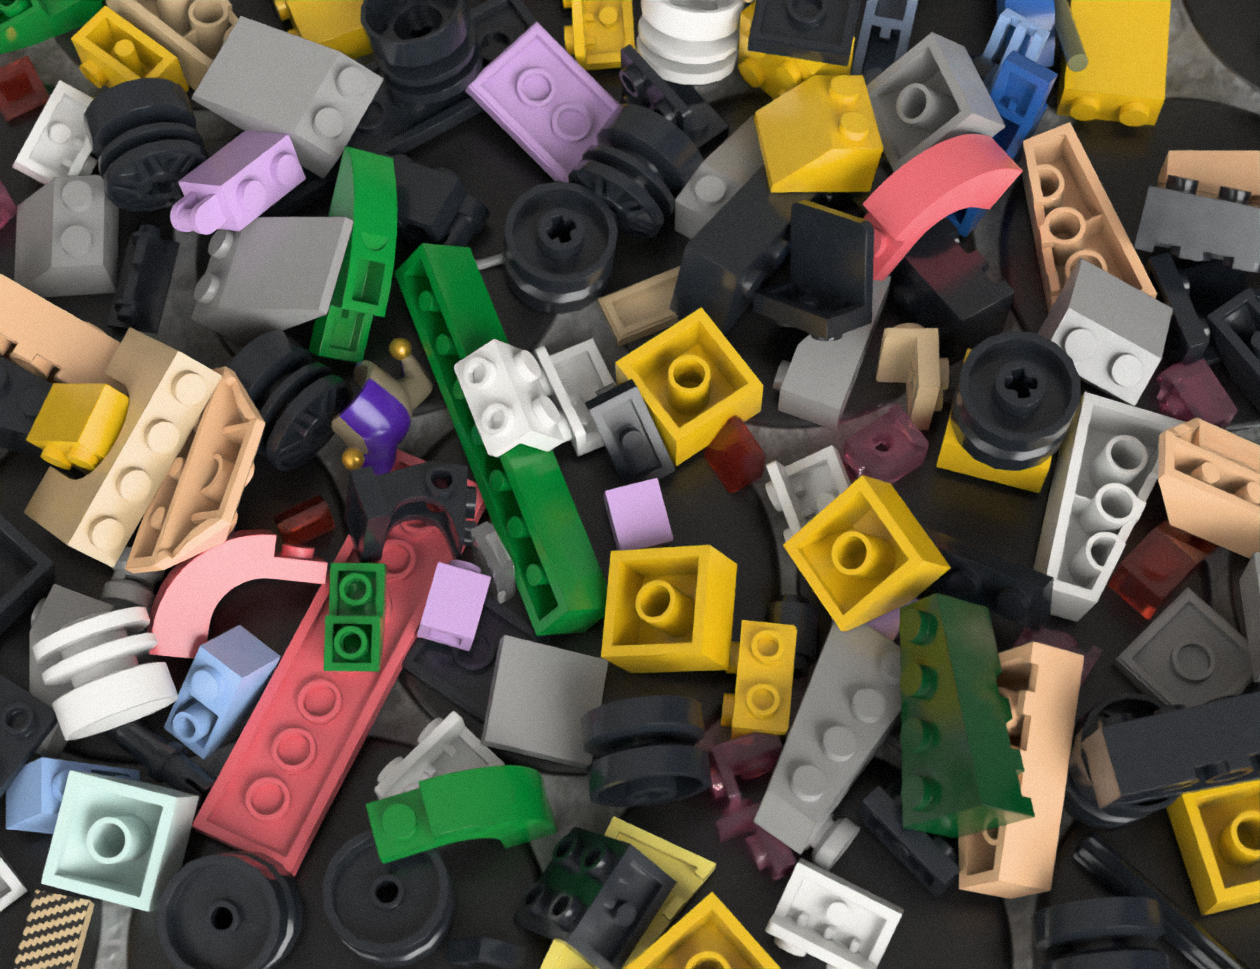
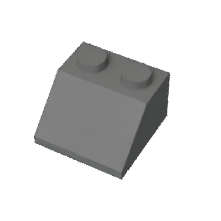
M933 32L866 85L884 148L883 151L894 172L918 154L942 141L964 134H982L993 137L1006 127L966 48Z
M100 175L53 178L17 206L14 282L42 298L116 292L119 207H116L107 198L104 189V179Z
M1079 258L1040 328L1038 335L1055 342L1073 360L1081 381L1118 401L1135 406L1162 359L1173 308L1090 262Z

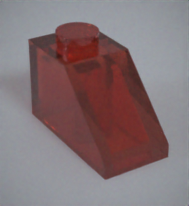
M1167 518L1157 525L1119 564L1108 586L1150 621L1214 554L1219 545L1170 525Z

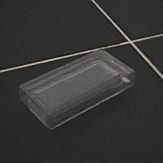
M486 521L470 530L473 556L477 566L481 569V573L491 577L489 588L496 601L501 604L515 597V567L492 523L489 524Z

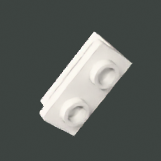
M59 80L16 158L13 168L45 185L53 178L91 175L98 160L89 155L92 148L84 127V113L94 98Z
M593 338L550 356L545 346L535 349V359L541 369L539 381L545 395L550 397L559 412L560 421L557 424L564 441H571L577 456L604 446L585 406V402L597 397L595 393L597 390L614 383Z
M493 339L455 364V373L489 455L499 457L520 443L549 452L565 442L557 424L560 421L559 412L543 391L539 381L541 369L530 352Z
M833 445L785 467L777 460L766 464L772 480L765 484L768 496L778 512H784L789 528L783 530L786 542L851 485L840 454Z
M453 711L444 720L439 717L429 723L418 737L419 745L404 759L402 757L393 759L381 771L377 779L379 784L375 787L374 791L380 800L420 788L418 781L462 770L504 766L505 763L488 747L480 745L481 741L465 727L463 718Z
M800 858L765 931L775 936L774 942L783 950L797 956H805L808 953L826 962L827 969H877L904 909Z

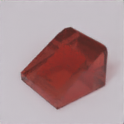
M28 55L0 68V110L6 121L48 102L50 97Z
M735 415L729 418L707 447L705 459L727 491L735 493L763 477L765 452L740 417Z
M321 495L315 496L273 517V521L285 544L302 545L336 527L330 509Z

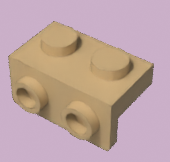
M904 323L894 328L884 329L876 366L877 382L906 383L908 430H929L933 412L942 410L943 390H947L949 384L948 358H939L938 328H924L915 323Z

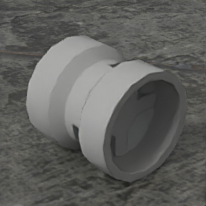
M125 547L114 568L112 567L114 571L112 580L104 584L100 601L113 605L116 611L131 607H145L148 616H150L155 599V594L153 593L155 585L162 581L166 569L135 574L125 570L132 547Z
M831 813L805 848V850L814 849L812 852V862L826 871H829L839 860L860 830V827L847 817L839 818L836 821L832 820L834 818L833 813Z

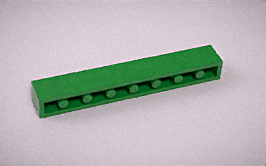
M422 243L394 273L536 636L585 632L605 616L608 585L553 450L546 452L520 443L499 457L489 455L454 370L456 363L493 339L509 344L470 247Z

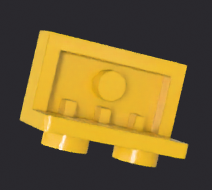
M563 0V7L572 8L573 25L564 26L566 51L570 55H575L576 61L585 70L621 68V49L628 44L634 49L636 48L633 0Z
M742 620L740 642L731 641L730 668L726 670L727 674H737L735 694L724 693L721 726L732 727L730 745L752 747L754 732L780 735L788 732L797 628L794 625Z

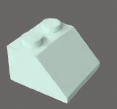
M70 770L41 883L147 912L158 910L159 899L170 878L182 867L199 796L147 782Z

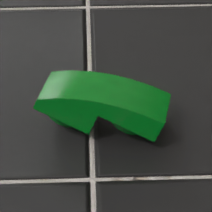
M385 563L330 564L329 615H325L323 671L380 672L388 566Z

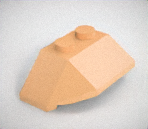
M226 366L212 369L222 375V378L145 511L125 566V570L133 574L164 570L226 542L227 536L232 532L237 523L238 513L236 510L244 487L249 483L254 474L255 465L253 461L261 441L265 421L236 373Z
M1199 418L1184 422L1162 432L1159 435L1158 480L1170 525L1251 559L1254 552H1260V445Z

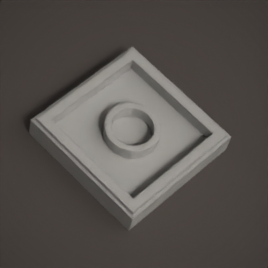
M1188 587L1112 664L1145 695L1151 696L1167 706L1184 704L1185 708L1227 695L1239 696L1254 680L1248 640Z
M504 635L499 641L480 745L586 769L592 762V755L584 752L581 717L588 711L601 706L608 660Z

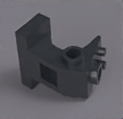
M428 461L378 476L374 475L371 466L350 471L344 521L360 563H371L381 560L383 548L391 530L404 521L418 519L429 526H435L440 529L447 541L453 559L460 560L463 545L472 546L473 535H475L476 521L466 520L474 519L477 496L476 487L467 486L468 466ZM429 503L434 504L443 511L432 512L426 505Z

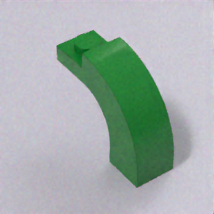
M489 766L452 772L418 781L420 788L366 804L379 858L383 864L464 840L495 838L500 840L505 849L559 833L542 775L537 770L524 766Z

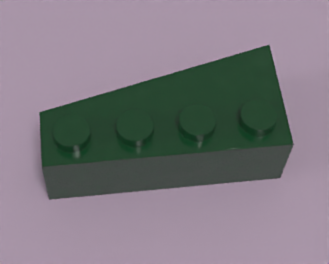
M938 593L901 607L899 623L901 676L899 684L901 690L900 742L902 746L901 799L903 806V828L959 838L1034 818L1032 800L1030 797L1022 796L1018 776L1025 772L1021 752L1018 749L1011 748L1006 723L1013 719L1008 698H1004L999 694L996 681L1002 672L988 607Z

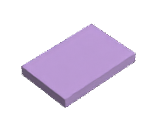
M538 22L484 68L465 90L555 182L569 183V173L582 160V155L591 145H598V132L613 111L620 105Z

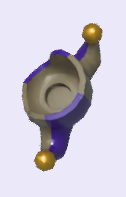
M396 338L389 345L390 355L400 361L402 367L401 379L395 380L386 371L368 360L361 361L355 366L354 378L355 382L361 387V390L354 400L333 418L331 426L333 431L348 447L342 454V463L348 470L371 466L375 476L391 472L396 461L397 447L404 440L410 429L413 411L432 391L433 383L431 378L412 355V346L407 339Z

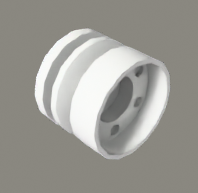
M641 0L642 16L638 22L639 35L636 39L635 49L663 80L683 85H704L720 81L733 72L737 62L740 13L746 8V2L742 0Z
M131 607L117 611H103L91 614L63 626L59 631L40 640L32 647L37 664L59 662L42 673L45 685L73 684L74 689L66 692L52 703L65 741L89 737L120 727L163 709L178 700V694L166 662H150L139 665L137 658L143 656L158 644L155 633L134 635L150 624V618L145 607Z

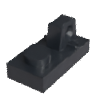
M633 379L618 386L611 383L595 392L597 397L585 402V406L624 486L654 478L660 479L676 471Z

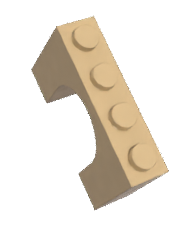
M133 328L128 329L104 371V374L126 386L130 398L127 416L115 444L104 460L91 473L81 479L76 480L50 466L23 512L66 545L113 568L222 378V375L182 352Z

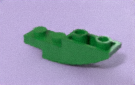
M0 0V54L39 44L85 25L106 5L105 0Z
M344 146L328 217H347L354 221L328 312L326 315L316 318L308 351L318 356L359 363L363 361L373 315L385 317L395 261L397 191L393 158Z

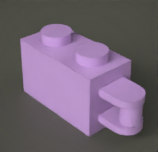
M245 130L179 180L178 183L184 197L176 202L171 209L170 219L173 227L181 232L195 231L198 234L205 235L211 234L217 229L241 231L305 180L306 177L289 134Z

